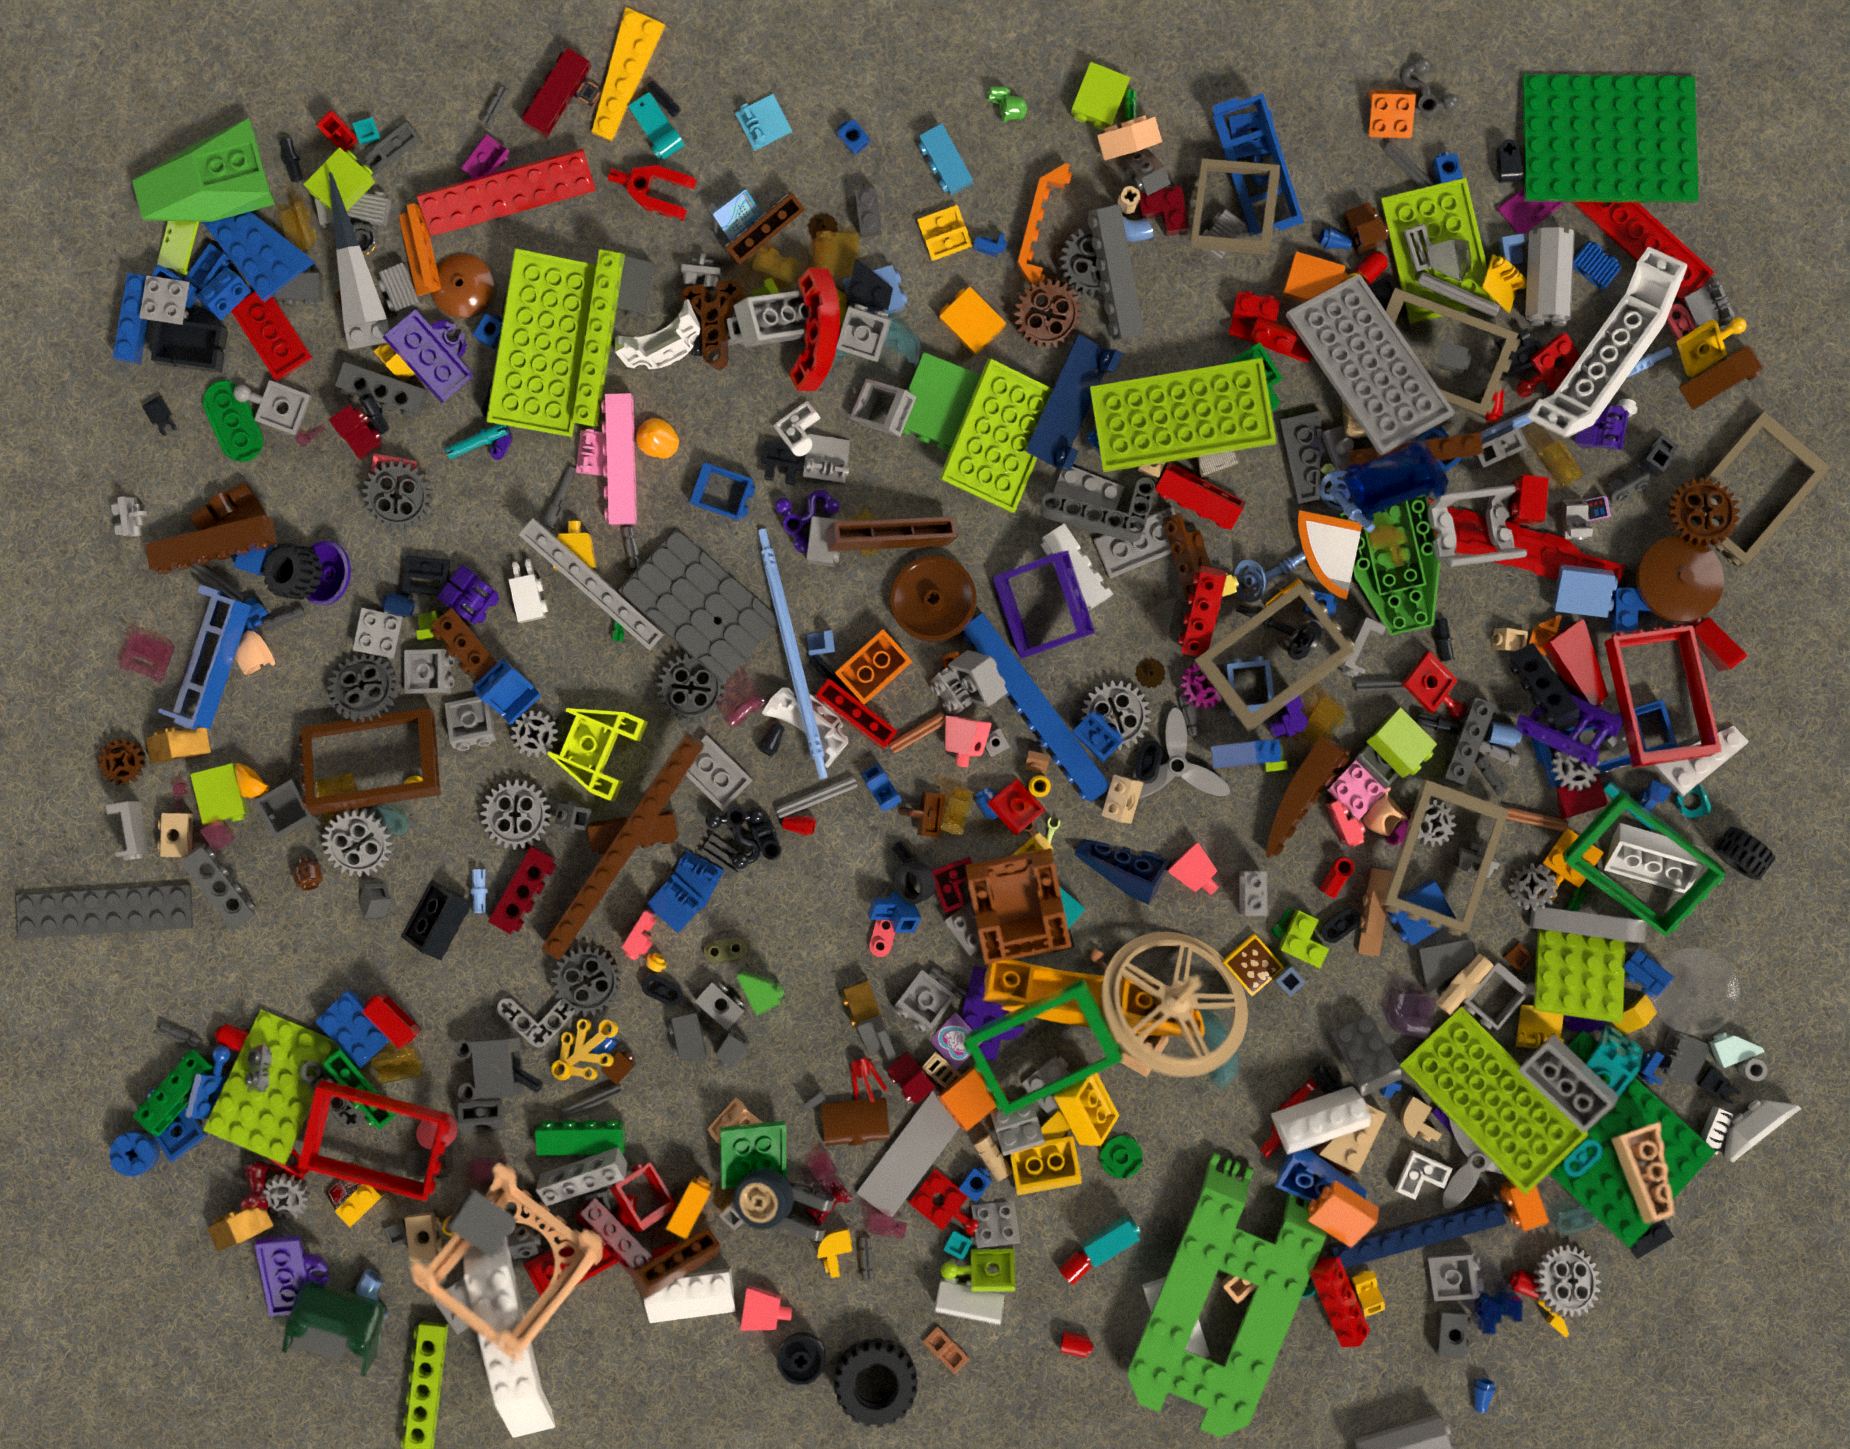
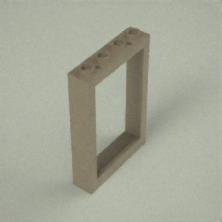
M1395 288L1386 309V313L1394 324L1405 301L1506 339L1480 404L1439 389L1451 405L1485 417L1486 412L1491 414L1496 402L1492 400L1495 392H1500L1504 382L1500 380L1503 372H1508L1512 360L1508 359L1511 351L1516 352L1520 340L1516 339L1518 333Z
M1765 411L1759 413L1706 474L1703 478L1704 482L1706 483L1712 478V484H1714L1761 428L1814 473L1746 552L1740 549L1728 537H1726L1723 543L1718 540V544L1713 549L1720 553L1723 551L1728 556L1727 560L1736 567L1738 565L1740 567L1746 566L1830 468V466ZM1688 499L1689 504L1696 505L1694 500ZM1690 519V523L1693 526L1698 527L1697 522L1695 520Z
M1301 582L1195 659L1196 665L1247 732H1250L1354 656V643L1348 636L1343 637L1339 632L1342 629L1337 621L1329 619L1326 615L1329 613L1326 607L1321 602L1318 604L1313 598L1315 594L1308 585L1304 587ZM1300 595L1341 649L1252 714L1211 659Z
M1429 780L1423 781L1381 905L1387 906L1386 910L1395 914H1399V911L1406 913L1407 918L1419 921L1422 919L1428 921L1427 925L1433 928L1440 929V926L1445 927L1450 934L1456 936L1467 934L1509 809ZM1431 796L1496 819L1462 922L1397 898Z

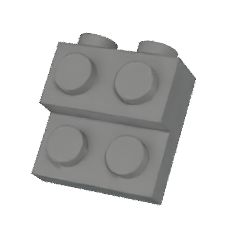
M855 303V307H848L836 349L878 362L892 319L887 318L888 313L876 310L874 314L867 311L868 307Z
M445 649L404 650V693H451V688L455 684L454 677L451 675V667L455 662L454 656L450 657Z
M479 697L445 703L449 741L454 749L457 748L459 751H465L470 748V745L475 744L484 747L490 745L491 741L496 740L494 721L491 717L490 705L488 703H484Z
M921 970L893 1007L897 1009L896 1014L902 1019L909 1018L913 1021V1027L916 1030L928 1033L956 995Z
M1054 1055L1024 1080L1022 1084L1028 1092L1034 1091L1070 1074L1067 1070L1069 1065L1061 1056L1057 1058ZM1056 1092L1037 1101L1049 1116L1060 1109L1054 1098Z
M1033 1103L1006 1116L1002 1109L998 1110L997 1107L990 1112L1003 1156L1045 1143Z
M1474 1251L1428 1257L1434 1301L1478 1299L1481 1295L1480 1292L1484 1291L1482 1278L1478 1279L1477 1270L1481 1269L1480 1258L1475 1257Z
M463 1277L445 1291L473 1313L465 1277ZM433 1298L457 1335L470 1327Z

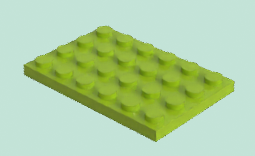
M1466 178L1381 198L1402 291L1459 312L1473 310L1469 306L1418 285L1420 275L1426 273L1495 303V300L1482 288L1488 268ZM1425 224L1438 265L1416 273L1403 231ZM1419 230L1417 231L1428 264L1431 262L1424 244L1421 231ZM1410 233V237H1411V240H1412V243H1413V246H1414V249H1415V252H1416V255H1417L1419 264H1420V266H1421V265H1422V262H1421V259H1420V256H1419V253H1418V250H1417V247H1416V244H1415L1413 235H1412V233ZM1404 301L1409 324L1444 317Z
M987 359L939 479L1010 513H1015L1037 460L1036 457L1025 452V448L1052 388L993 359Z
M260 1010L203 1131L285 1165L310 1113L315 1095L299 1076V1065L303 1061L310 1060L316 1062L322 1068L324 1066L322 1060L339 1046L326 1036ZM266 1044L265 1048H270L272 1053L271 1064H264L271 1067L268 1069L263 1068V1071L270 1072V1075H262L269 1077L268 1088H266V1092H256L257 1090L247 1092L248 1086L245 1085L246 1074L250 1071V1064H248L249 1051H252L253 1047ZM307 1066V1072L305 1074L312 1075L314 1079L319 1077L315 1076L312 1073L311 1070L313 1067Z

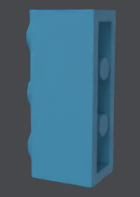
M943 124L919 136L920 143L918 147L923 155H928L930 159L928 165L933 174L938 173L941 179L938 182L944 193L948 191L949 195L952 196L973 184V178Z

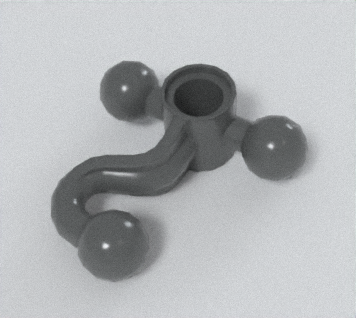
M1418 58L1414 64L1408 65L1402 73L1404 85L1422 92L1418 105H1415L1414 115L1420 113L1423 118L1428 120L1435 118L1441 108L1448 111L1456 109L1459 104V99L1456 95L1449 93L1443 99L1437 100L1431 94L1427 84L1410 78V75L1414 72L1424 75L1430 69V62L1427 59ZM1431 103L1434 105L1430 110L1423 108L1426 104Z

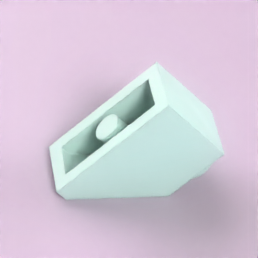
M1726 1032L1713 1036L1714 1040L1709 1042L1716 1062L1722 1068L1764 1052L1762 1047L1737 1036L1726 1034Z

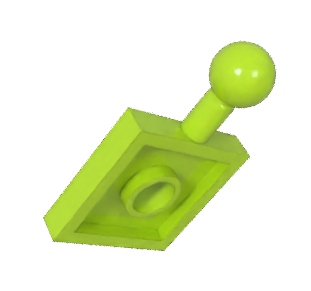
M971 1249V1266H957L953 1262H946L941 1267V1274L946 1279H953L957 1275H971V1292L1015 1291L1014 1249ZM996 1267L999 1271L997 1273H989L987 1269Z

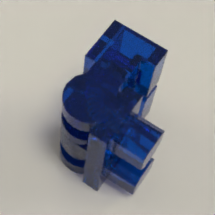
M1497 1292V1296L1481 1293L1479 1298L1475 1299L1477 1309L1473 1308V1315L1478 1320V1329H1481L1483 1334H1496V1323H1502V1316L1510 1317L1513 1322H1522L1523 1300L1515 1292Z

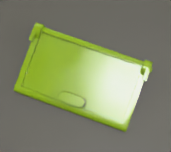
M168 221L157 265L175 270V272L181 275H187V267L199 225L198 221Z

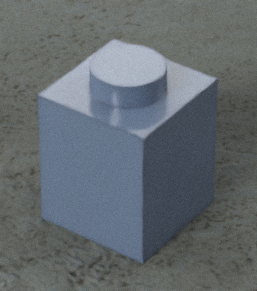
M1287 965L1272 979L1289 997L1306 983L1290 965Z

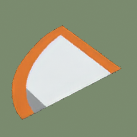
M1299 510V535L1311 570L1320 583L1330 592L1347 600L1362 526L1358 522Z

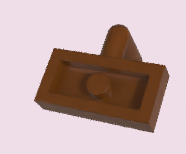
M922 792L920 809L900 807L898 813L902 816L919 818L917 835L940 837L945 794Z

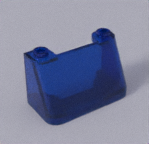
M1420 441L1410 444L1408 448L1361 465L1353 464L1347 468L1343 478L1356 507L1361 510V514L1369 521L1375 519L1373 516L1379 511L1384 513L1387 507L1424 494L1426 497H1429L1431 493L1434 494L1435 498L1446 495L1449 483L1444 470L1427 444Z

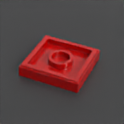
M1017 778L987 803L1015 836L1045 811V808Z

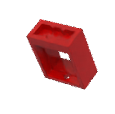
M387 994L372 996L364 1004L366 1008L362 1013L398 1049L407 1046L422 1031Z
M640 1162L631 1168L632 1173L627 1176L625 1175V1180L616 1182L609 1187L635 1232L644 1230L677 1208L676 1203L651 1162L647 1164ZM643 1173L662 1205L639 1219L621 1187Z

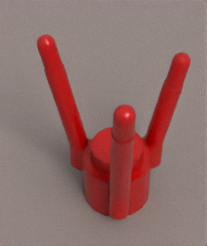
M866 1057L851 1062L852 1068L850 1072L852 1075L854 1100H859L858 1076V1079H863L870 1102H874L867 1079L870 1071L883 1091H887V1087L874 1068L872 1061L868 1062Z
M294 1148L291 1153L298 1163L294 1161L291 1166L270 1159L278 1166L287 1170L286 1172L260 1161L255 1162L259 1166H269L268 1170L279 1175L285 1173L287 1178L294 1175V1180L296 1181L299 1179L303 1180L309 1171L298 1167L301 1156Z

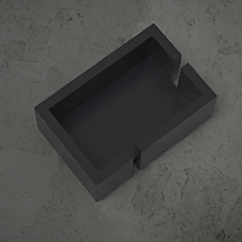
M157 321L151 361L158 365L180 366L181 368L222 373L225 354L221 352V349L226 350L228 330L222 326L183 321V325Z

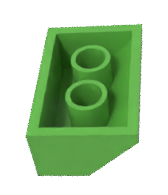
M745 970L736 976L756 1016L782 1002L785 992L779 982L775 983L773 979Z

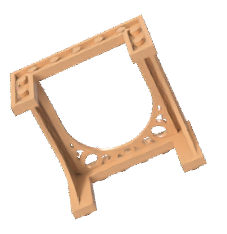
M498 1163L493 1169L494 1182L485 1198L505 1210L507 1203H515L517 1206V1212L513 1216L517 1219L515 1223H522L538 1230L547 1239L554 1253L555 1270L552 1281L531 1310L511 1334L505 1329L499 1334L438 1286L471 1246L470 1243L454 1234L427 1268L416 1261L412 1265L411 1271L414 1283L518 1364L523 1357V1350L593 1263L597 1265L602 1259L603 1243L601 1242V1237L593 1231L591 1233L586 1230L581 1233L577 1229L572 1231L566 1226L567 1222L558 1215L554 1217L549 1213L550 1209L541 1202L537 1204L532 1200L533 1196L525 1189L521 1191L517 1188L515 1171L508 1165L503 1167ZM522 1208L524 1209L526 1215L529 1213L528 1218H523L521 1216ZM541 1224L546 1226L544 1229L539 1228ZM559 1237L558 1240L565 1242H562L561 1244H556L554 1242V1238ZM571 1247L575 1250V1253L569 1258H563L559 1255V1251L562 1248ZM561 1263L570 1264L569 1267L566 1265L564 1271L560 1269Z

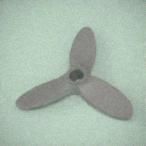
M1173 708L1168 714L1165 730L1166 746L1170 759L1167 764L1160 766L1158 777L1154 782L1149 784L1143 783L1139 799L1159 791L1175 776H1181L1189 784L1203 792L1215 796L1228 795L1230 788L1223 779L1204 767L1188 763L1185 759L1187 749L1185 719L1178 708ZM1174 760H1181L1183 762L1184 768L1182 771L1175 772L1172 770L1171 764ZM1148 771L1145 776H1149L1151 771Z
M1450 1118V1125L1455 1139L1468 1157V1161L1457 1170L1444 1192L1443 1205L1448 1209L1457 1206L1468 1196L1481 1172L1487 1170L1503 1174ZM1481 1156L1484 1158L1485 1163L1477 1165L1473 1162V1158Z

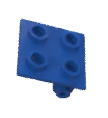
M686 850L674 874L706 902L702 907L704 909L724 870Z
M673 874L646 905L674 931L679 933L706 902Z

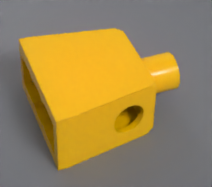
M568 521V533L558 534L557 539L591 569H597L591 535L589 533H581V521Z

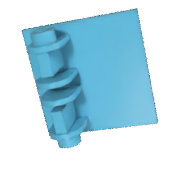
M774 94L750 106L744 104L740 107L741 110L735 113L754 151L792 133Z

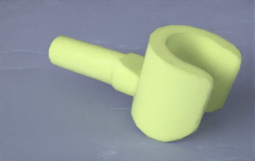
M1324 464L1320 468V472H1323L1324 476L1336 470L1332 464ZM1338 477V479L1346 480L1349 482V479L1345 477Z
M1051 817L1047 821L1048 834L1046 839L1049 844L1051 843L1054 831L1060 826V820H1058L1057 826L1052 827L1050 825Z

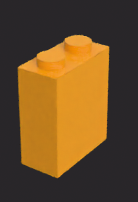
M969 287L966 290L964 288L961 289L954 297L956 300L951 305L947 303L940 310L939 320L976 356L1006 327V322Z
M702 1175L699 1178L694 1176L666 1229L685 1239L687 1238L714 1187L710 1184L711 1180Z

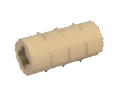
M1127 186L1123 189L1117 204L1121 206V211L1124 214L1133 213L1139 205V190L1133 186Z
M989 1134L973 1144L997 1182L1013 1172Z

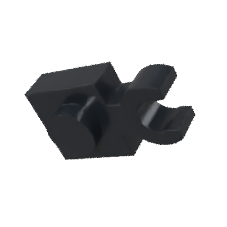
M161 395L142 405L152 425L160 424L159 432L163 436L167 435L164 430L167 425H170L174 431L177 430L175 423L168 420V417L173 414Z
M1710 1067L1697 1084L1715 1098H1718L1721 1094L1722 1099L1730 1104L1733 1101L1729 1099L1728 1094L1731 1091L1738 1095L1740 1093L1734 1087H1727L1726 1085L1730 1080Z

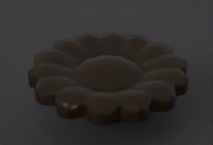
M821 213L820 215H815L814 219H811L809 234L812 235L814 240H817L819 243H827V241H832L836 237L838 223L835 222L834 217Z
M1145 659L1136 668L1137 681L1147 688H1156L1165 679L1164 675L1166 672L1164 666L1158 660Z

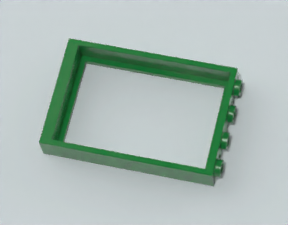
M1621 790L1562 854L1565 863L1665 937L1678 929L1680 922L1693 913L1695 906L1700 901L1703 902L1709 896V892L1715 886L1722 883L1726 875L1719 863ZM1627 807L1708 867L1663 917L1582 858L1583 854Z
M1084 978L966 1033L965 1042L963 1043L967 1053H972L975 1059L974 1065L978 1073L982 1072L987 1090L993 1092L995 1096L994 1103L997 1109H1002L1005 1116L1123 1061V1052ZM1075 998L1106 1057L1008 1102L978 1044Z

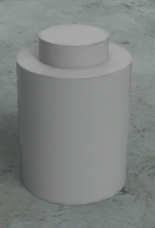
M1751 1057L1738 1063V1072L1746 1079L1760 1081L1767 1075V1066L1763 1061Z

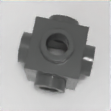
M568 800V804L559 803L554 824L563 826L562 830L574 833L575 829L587 831L591 809L583 808L580 802Z
M528 1225L515 1227L514 1231L508 1236V1248L513 1259L527 1258L539 1254V1245L542 1244L540 1232H536L535 1228Z

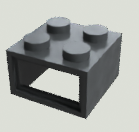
M291 779L254 801L275 839H282L319 817L317 814L311 815L308 809L304 808L302 795H305V792L298 780Z

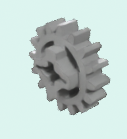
M530 711L529 717L523 713L522 721L515 720L518 727H512V730L516 731V735H512L511 738L517 739L514 747L521 746L519 751L521 754L527 751V757H531L535 753V756L539 758L540 752L547 755V748H555L552 742L559 740L554 737V734L559 733V730L553 729L556 722H549L550 715L543 718V712L539 711L537 716H535L534 711ZM532 720H540L545 724L536 726ZM525 726V734L521 737L522 728ZM531 728L540 732L537 735L538 740L530 737L533 734ZM549 732V738L545 744V733ZM532 742L538 748L532 749L527 747L526 744Z
M1556 752L1554 754L1557 760H1552L1551 764L1556 765V768L1552 769L1551 772L1557 773L1554 780L1560 779L1562 781L1561 787L1567 784L1569 791L1573 790L1574 786H1576L1577 791L1582 790V784L1585 788L1590 787L1589 781L1595 782L1597 780L1593 775L1599 774L1600 771L1595 769V767L1589 765L1588 769L1587 764L1582 763L1579 759L1568 756L1564 752ZM1574 763H1577V764H1578V766H1577V769H1578V770H1577V771H1574V770H1573V768H1574L1573 764H1574ZM1574 777L1584 779L1582 781H1572Z
M1430 800V803H1428L1426 811L1428 809L1433 810L1429 814L1424 815L1416 838L1421 839V845L1427 843L1428 847H1434V845L1441 846L1442 841H1449L1447 835H1454L1451 827H1455L1456 824L1451 823V820L1455 818V815H1449L1451 808L1444 809V802L1437 804L1436 800ZM1435 833H1440L1439 836L1431 838Z
M1532 863L1530 869L1522 866L1523 872L1516 870L1517 878L1510 879L1514 884L1509 886L1510 891L1513 892L1511 894L1513 900L1517 899V905L1521 906L1523 904L1525 910H1528L1530 906H1532L1534 911H1537V906L1545 909L1544 904L1546 902L1552 904L1550 898L1557 897L1556 892L1553 891L1558 889L1557 883H1553L1556 881L1555 876L1551 875L1549 868L1544 871V867L1541 864L1538 868H1535ZM1538 875L1544 877L1547 881L1540 880ZM1534 881H1535V883H1536L1537 886H1535V888H1534V890H1533V893H1532L1531 889L1533 888ZM1520 893L1528 895L1529 899L1524 898Z
M283 1173L281 1178L277 1174L273 1179L270 1178L263 1189L268 1206L272 1208L270 1212H278V1217L285 1214L287 1219L290 1218L291 1214L295 1218L298 1217L299 1213L303 1214L310 1203L308 1198L311 1194L310 1192H305L308 1186H302L301 1179L294 1180V1175L287 1178L285 1173Z

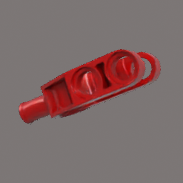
M658 165L633 168L629 174L611 167L608 181L626 186L627 193L642 208L650 212L654 210L660 215L669 218L673 216L679 218L680 221H684L687 213L686 209L647 196L653 179L657 180L659 178L672 182L674 186L681 185L694 190L697 179ZM638 180H644L646 185L639 189L635 187V183Z
M1311 1079L1307 1080V1084L1302 1089H1297L1290 1096L1291 1099L1287 1103H1282L1277 1111L1298 1105L1300 1102H1305V1098L1318 1086ZM1274 1122L1270 1129L1272 1136L1258 1148L1267 1158L1281 1145L1283 1146Z

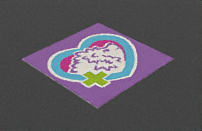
M956 1012L932 1037L933 1046L955 1070L971 1055L967 1053L963 1043L965 1042L966 1033L972 1031Z

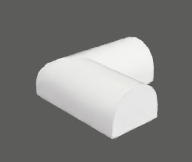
M806 401L775 423L773 427L796 456H803L812 448V441L804 430L821 418L811 404Z
M1411 1151L1395 1191L1416 1199L1424 1180L1444 1188L1452 1168L1415 1151Z

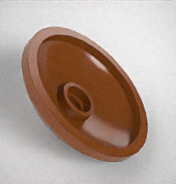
M455 254L445 258L437 265L441 289L431 292V296L441 311L452 317L468 318L479 314L488 306L494 293V279L490 269L482 260L469 254ZM458 280H463L462 286H456Z

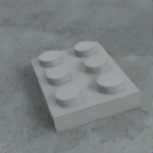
M1072 466L1070 471H1061L1053 493L1116 510L1124 486ZM1067 509L1068 512L1076 514L1074 510ZM1087 515L1089 519L1097 520L1095 516Z
M706 735L701 740L705 743L704 748L686 776L724 811L753 780Z

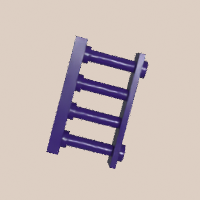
M1541 685L1539 688L1543 689L1546 688V686ZM1571 694L1570 696L1579 707V718L1577 719L1579 722L1569 736L1555 730L1552 724L1547 727L1537 722L1543 714L1540 707H1536L1529 718L1522 714L1518 716L1516 730L1593 767L1597 765L1600 752L1596 749L1607 734L1616 737L1620 732L1622 718ZM1551 702V703H1549V704H1551V705H1557V704H1559V703H1557V702ZM1590 725L1599 729V731L1587 746L1577 741L1585 727Z

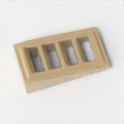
M937 1051L921 1066L943 1088H946L956 1076L962 1075ZM938 1059V1060L940 1061V1063H939V1064L937 1065V1067L932 1071V1070L930 1069V1067H931V1066L936 1062V1060ZM945 1065L947 1068L938 1077L936 1073ZM950 1071L953 1072L946 1082L942 1080Z

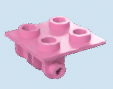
M586 429V431L580 430L576 473L604 476L603 466L607 464V456L603 455V443H606V434L595 432L591 429Z
M1355 760L1327 791L1336 801H1340L1341 804L1344 803L1347 810L1359 820L1388 788L1384 789Z

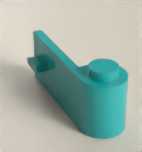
M650 92L628 106L654 145L651 147V150L657 159L662 157L665 160L685 146L681 137L671 126Z

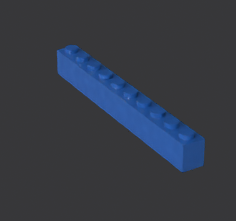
M981 613L963 630L962 638L968 645L973 644L976 648L974 652L991 656L997 664L996 669L1005 681L1004 686L1008 692L1005 696L1008 697L1010 695L1015 702L1012 705L1019 715L1024 713L1028 719L1025 721L1032 732L1036 730L1041 736L1038 740L1044 749L1050 748L1053 753L1051 756L1052 760L1058 767L1060 765L1066 770L1064 776L1070 784L1075 782L1079 789L1076 792L1083 801L1088 800L1089 803L1106 792L1110 788V784L986 616Z

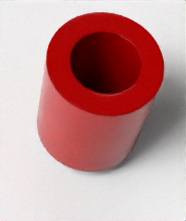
M1373 251L1354 271L1362 276L1367 285H1370L1388 267V258L1380 251L1378 253Z
M1483 389V390H1482V399H1483V396H1484V394H1485L1486 389ZM1500 389L1499 393H1494L1492 400L1496 402L1491 414L1486 412L1485 421H1498V418L1503 417L1504 390Z
M225 1023L224 1026L220 1025L218 1027L215 1038H217L218 1044L241 1052L249 1032Z
M1076 1251L1058 1270L1074 1286L1092 1268L1090 1265L1091 1260L1085 1252L1080 1254Z
M1522 1270L1511 1274L1509 1284L1513 1291L1538 1300L1542 1294L1541 1291H1535L1539 1287V1283H1535L1534 1280L1539 1279V1277Z
M1067 1331L1063 1332L1060 1353L1086 1358L1087 1354L1091 1355L1093 1342L1090 1341V1336Z

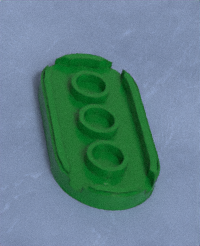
M226 380L216 381L205 391L202 405L223 453L230 459L243 463L252 461L263 449L264 437L258 422L254 421L255 415L249 402H240L235 399L233 392L238 385Z

